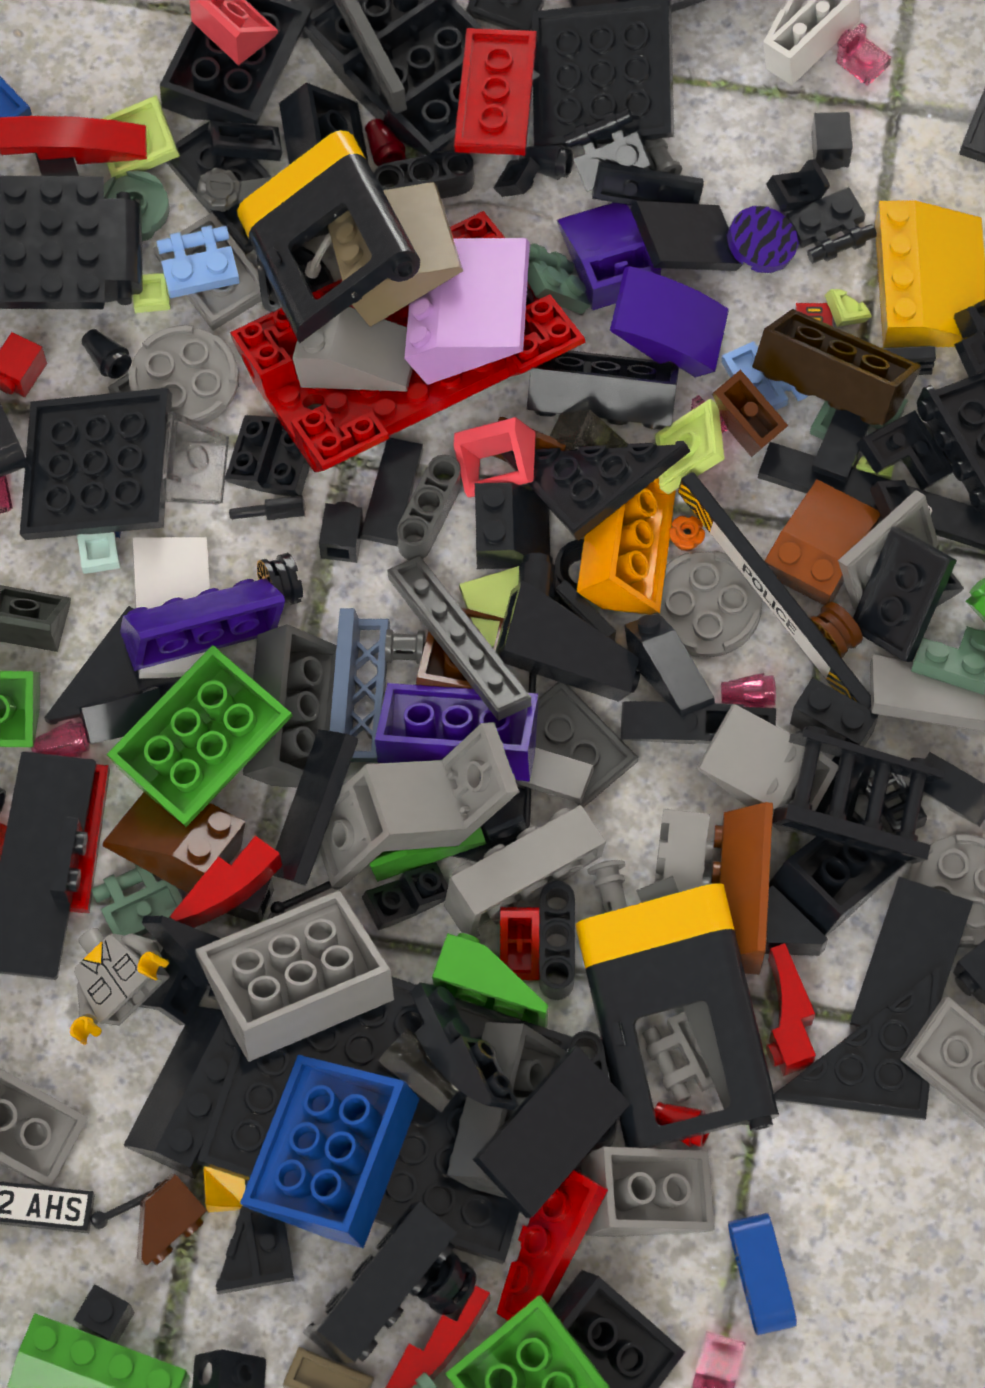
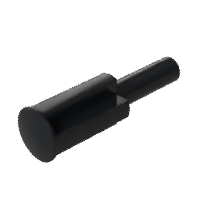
M302 495L266 499L265 505L232 508L229 510V516L232 520L267 516V520L305 517V501Z

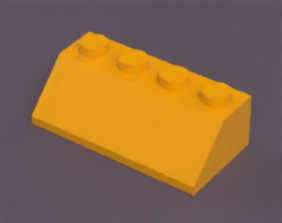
M658 477L584 536L577 593L601 609L648 615L660 613L670 539L669 529L672 524L676 490L666 494L659 487Z

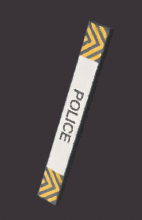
M690 472L681 478L678 488L679 495L831 687L871 710V695L696 474Z

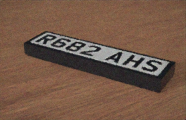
M0 1182V1224L89 1234L95 1194L93 1191Z

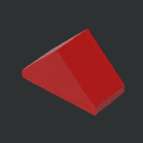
M500 907V960L521 980H539V907Z

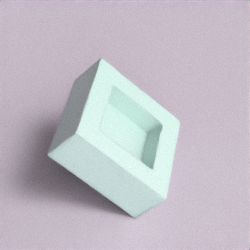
M115 532L77 535L83 574L120 568Z

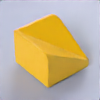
M207 1166L203 1167L207 1212L240 1210L242 1206L240 1202L246 1189V1179Z

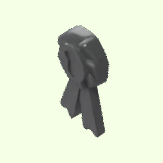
M213 168L201 175L198 182L197 196L206 208L226 211L237 203L240 204L273 177L238 181L232 171Z

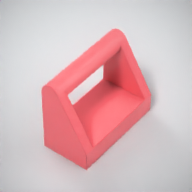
M514 417L454 433V450L457 461L460 464L461 479L466 496L469 498L475 497V483H514L523 485L533 482L536 432ZM509 451L514 452L518 471L479 480L480 459Z

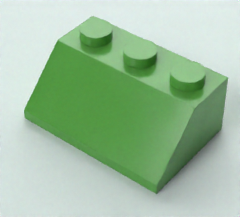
M0 671V747H34L40 712V672Z

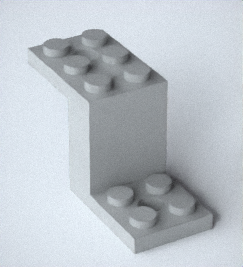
M481 723L442 760L365 764L344 784L319 849L331 886H346L383 851L459 846L517 795L519 790L516 779L512 773L495 723Z

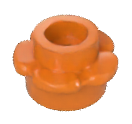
M686 516L677 517L672 522V528L669 529L670 540L681 550L687 551L696 548L705 538L702 522L694 516L686 518ZM689 529L690 534H685L684 530Z

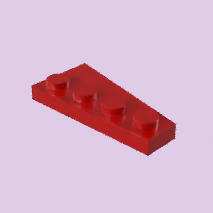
M574 1169L538 1212L530 1218L528 1226L522 1225L518 1241L521 1242L520 1253L517 1261L511 1262L496 1314L509 1321L539 1295L549 1304L608 1191L607 1188Z

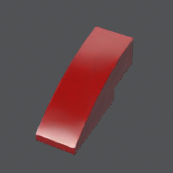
M254 836L231 865L218 856L169 916L170 919L195 928L226 914L251 897L282 867L280 853L257 836Z

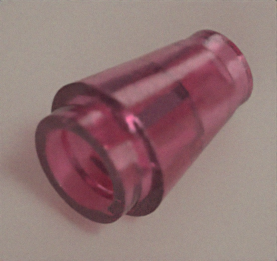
M765 672L729 680V682H721L722 704H740L745 707L761 708L776 705L774 675L765 676Z
M68 721L35 738L34 747H31L33 753L67 757H81L83 752H87L90 749L83 723H73V721Z

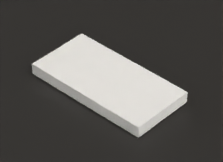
M136 537L132 539L135 608L147 607L150 609L162 606L170 599L180 597L185 600L196 597L201 592L210 589L207 537ZM205 652L139 670V678L182 677Z

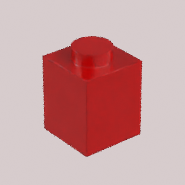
M13 332L10 333L0 348L1 391L7 394H13L14 392L23 397L27 396L47 365L42 346Z

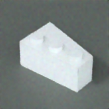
M788 0L784 9H780L764 40L766 69L790 85H793L860 21L859 0Z

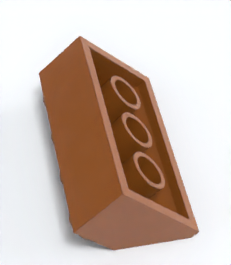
M771 802L724 812L722 825H715L713 848H720V862L713 861L711 884H724L745 974L760 975L766 950L773 803Z

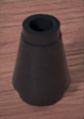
M564 145L527 146L526 155H519V159L533 158L540 166L537 173L559 180L561 177L568 178L572 170L573 151L565 149Z
M97 329L89 330L82 337V346L103 376L117 379L129 370L132 360L128 349L100 333Z

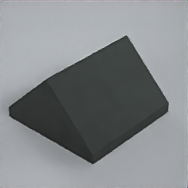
M0 585V642L58 652L71 598Z

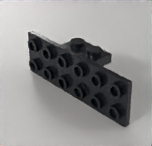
M33 752L21 753L0 859V974L56 980L58 978L73 893L78 892L80 887L81 869H78L80 855H85L87 849L88 834L85 832L97 768L96 761L93 759Z

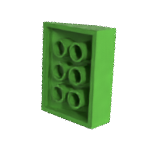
M212 645L106 755L137 787L187 827L293 715Z
M541 1295L536 1297L445 1373L455 1388H610Z
M34 1313L19 1348L7 1388H187L191 1378L185 1369Z

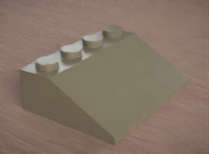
M434 182L383 190L420 259V268L407 281L397 282L392 281L390 278L385 279L365 294L360 301L352 304L370 327L463 272L442 200ZM349 210L328 225L342 281L368 263L372 258V254Z

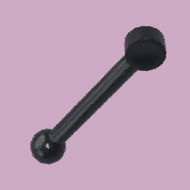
M329 880L284 902L275 901L270 906V911L273 915L277 916L284 913L285 909L328 889L339 890L343 887H332Z
M161 1182L155 1184L154 1188L157 1187ZM151 1191L105 1213L102 1211L94 1212L90 1218L92 1225L96 1229L104 1228L109 1219L140 1205L141 1200Z

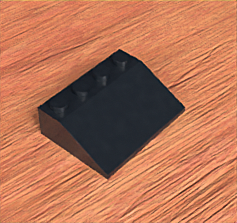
M246 0L279 32L272 40L240 65L236 64L191 21L159 85L162 108L196 120L257 124L311 15V8L288 0Z

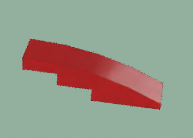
M74 116L0 117L1 155L37 153L39 160L75 157L77 165L146 160L147 127L146 125Z
M475 1286L457 1321L442 1314L424 1350L408 1344L386 1388H412L417 1384L415 1379L424 1372L433 1381L469 1338L490 1302V1292Z

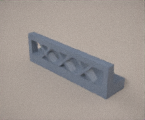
M340 608L330 731L346 733L356 737L361 731L365 730L372 737L371 751H355L351 762H377L375 736L385 696L387 673L385 638L386 630L390 629L389 619H359L355 608ZM360 630H380L379 641L367 650L360 643ZM359 650L363 653L360 658H358ZM377 653H378V660L374 657V655L377 654ZM370 660L377 668V675L364 685L357 678V670ZM356 685L360 688L358 692H356ZM376 687V691H375V695H374V694L371 692V690ZM367 695L375 703L374 710L362 720L354 712V705ZM353 719L358 723L354 728ZM372 720H373V730H371V729L368 727V725L371 724Z

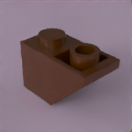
M170 1174L140 1202L137 1259L143 1265L147 1266L151 1261L155 1266L161 1263L174 1250L170 1245L181 1234L185 1238L189 1237L204 1223L200 1217L207 1212L206 1208L176 1174Z

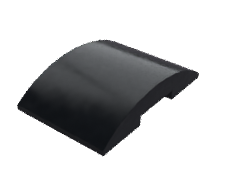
M330 0L310 15L304 31L333 72L376 119H382L401 141L430 157L455 140L467 28L484 29L456 0H357L405 89L407 110L397 114L392 111L334 0ZM535 70L533 85L540 80V75Z

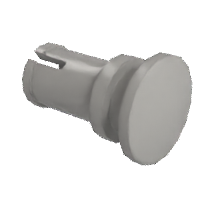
M604 861L593 865L587 870L589 875L597 876L594 885L595 888L600 889L605 913L627 907L622 886L625 878L624 875L619 873V869L625 867V861Z

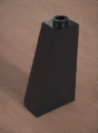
M521 581L511 591L495 651L505 664L618 702L628 694L635 692L640 680V672L636 671L639 657L530 583Z

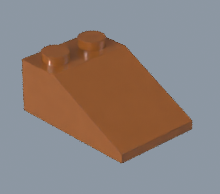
M817 479L782 529L765 562L783 585L825 605L828 602L834 601L844 583L838 560L876 526L881 514L879 510Z

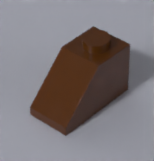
M741 369L712 393L727 429L751 457L789 426Z

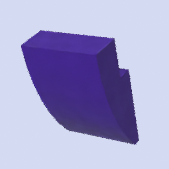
M629 266L624 268L610 331L657 363L663 364L671 361L696 378L716 371L729 309L687 285Z

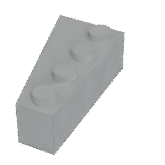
M663 809L654 883L673 876L679 892L709 885L710 877H703L704 863L711 864L714 841L707 840L710 814Z

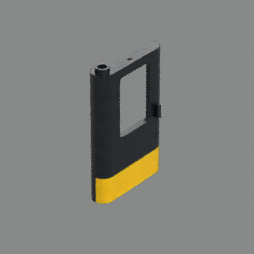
M336 131L328 135L245 198L237 210L240 222L299 344L350 305L360 301L365 294L385 279L390 278L392 281L397 282L407 281L420 268V259L354 136L347 131ZM349 210L372 254V258L324 296L315 300L292 252Z
M709 884L577 922L575 926L600 1037L604 1046L610 1081L631 1103L619 1117L625 1147L654 1148L738 1125H749L750 1131L773 1126L772 1119L777 1118L779 1113L724 884ZM705 1001L709 1006L731 1099L730 1106L717 1112L667 1125H659L656 1120L635 1028L636 1021L642 1017Z

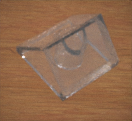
M174 411L168 413L163 468V480L167 484L166 502L214 505L223 503L229 437Z

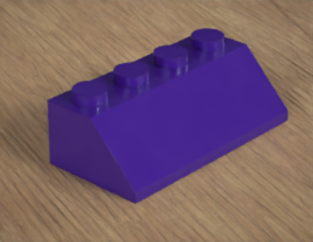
M266 578L257 581L245 579L236 583L233 587L223 590L211 588L201 592L196 597L185 600L178 597L166 601L162 606L150 609L147 607L135 608L123 616L120 633L133 669L137 671L206 652L212 645L219 649L256 639L258 634L278 627L285 599L283 594Z
M387 683L375 736L377 762L380 764L442 760L481 723L494 722L516 781H530L536 748L538 693H529L532 706L498 721L474 689Z

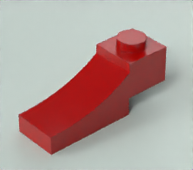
M784 943L771 948L768 957L777 989L779 1019L778 1028L771 1030L770 1044L766 1045V1051L773 1067L779 1066L783 1076L808 1068L814 1063L816 1054L805 1030V1027L812 1025L815 1012L788 948Z

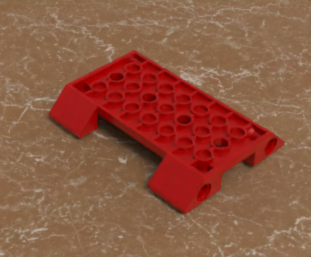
M484 211L450 227L453 238H505ZM342 279L313 292L315 300L321 298L340 284ZM550 294L541 299L536 298L534 295V302L526 305L523 352L429 385L413 369L406 392L301 387L293 362L297 339L282 308L230 332L231 338L254 385L315 473L325 471L390 439V435L509 377L525 373L586 343L585 337ZM409 304L386 317L385 320L407 327ZM313 404H323L313 410L308 408Z

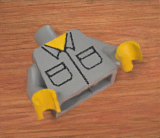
M98 928L89 929L82 934L78 941L88 955L74 969V974L78 980L79 1015L70 1027V1035L86 1045L89 1034L98 1037L102 1033L101 1028L97 1026L98 1022L100 1024L120 1026L170 977L167 971L162 968H166L169 961L162 958L157 942L133 933L127 935L112 933L104 938Z

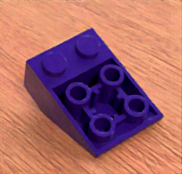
M613 202L557 219V224L578 277L586 287L585 294L591 304L592 311L616 304L624 268L631 266L661 275V268L653 267L633 214L627 204Z

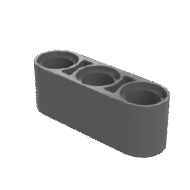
M438 455L430 461L398 524V549L402 557L407 560L421 556L423 559L429 554L460 492V464L450 455ZM441 474L452 476L447 481H441L436 477ZM428 504L437 507V509L429 512L421 508ZM410 535H419L422 537V539L418 542H409L406 540V538Z

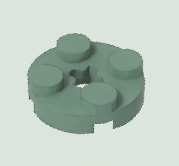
M139 170L127 171L126 176H121L118 179L114 176L104 184V198H116L117 193L128 192L131 195V200H140L142 241H146L154 236L155 232L164 225L168 218L170 206L167 192L156 176Z

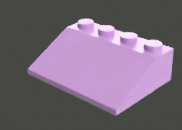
M453 238L463 272L409 304L404 359L427 385L523 352L530 242L527 238Z

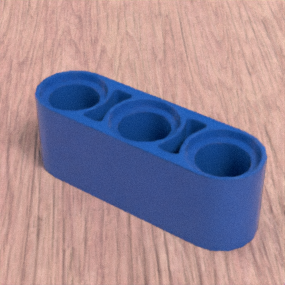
M764 1213L729 1221L730 1240L756 1336L797 1327L796 1313L769 1214Z

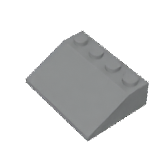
M340 890L195 949L198 960L229 1028L249 1062L394 1000L391 969Z

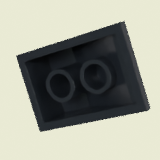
M854 810L851 822L860 824L861 821H865ZM816 836L784 862L770 880L769 888L773 885L826 937L891 879L906 862Z
M584 1270L579 1272L552 1308V1311L610 1388H659L685 1354L682 1348L602 1278Z

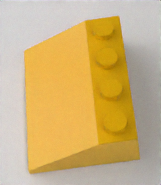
M916 200L879 201L875 218V229L877 233L876 251L883 348L955 347L954 344L966 338H962L954 320V314L985 300V255L982 218Z

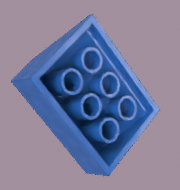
M298 1055L240 1204L327 1239L364 1249L420 1098L405 1081Z

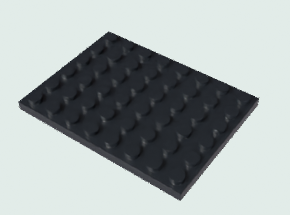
M392 977L393 1001L250 1062L247 1060L239 1044L236 1043L196 1163L246 1180L250 1179L298 1055L402 1080L407 1083L420 1099L374 1222L392 1228L412 1203L420 1201L457 1232L450 1241L454 1245V1249L500 1264L505 1262L520 1211L508 1198L469 1188L447 1175L467 1095L459 1091L440 1073L423 1050L415 1035V1032L425 1024L410 993L416 984ZM455 998V1006L462 1020L469 1027L471 1038L482 1039L486 1022L525 1024L565 1051L568 1050L571 1036Z

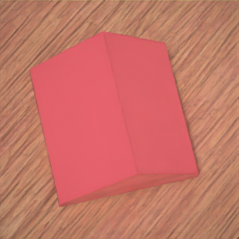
M189 0L192 22L238 65L272 40L279 32L246 0Z

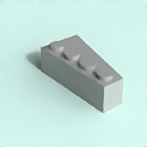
M582 805L572 810L568 808L559 810L550 817L547 824L538 829L536 826L525 829L517 836V840L507 846L503 844L496 845L486 852L484 859L473 865L471 862L464 863L451 873L444 907L461 933H466L476 938L479 937L480 934L477 929L491 919L496 925L500 923V907H516L522 899L525 902L531 903L540 897L541 890L552 879L563 882L602 856L606 840Z

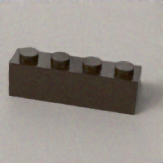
M791 309L764 328L752 368L763 372V375L770 380L788 383L794 386L795 390L801 394L817 396L827 401L828 405L834 409L848 410L859 415L860 419L868 424L881 426L896 415L922 367L917 363L794 309Z

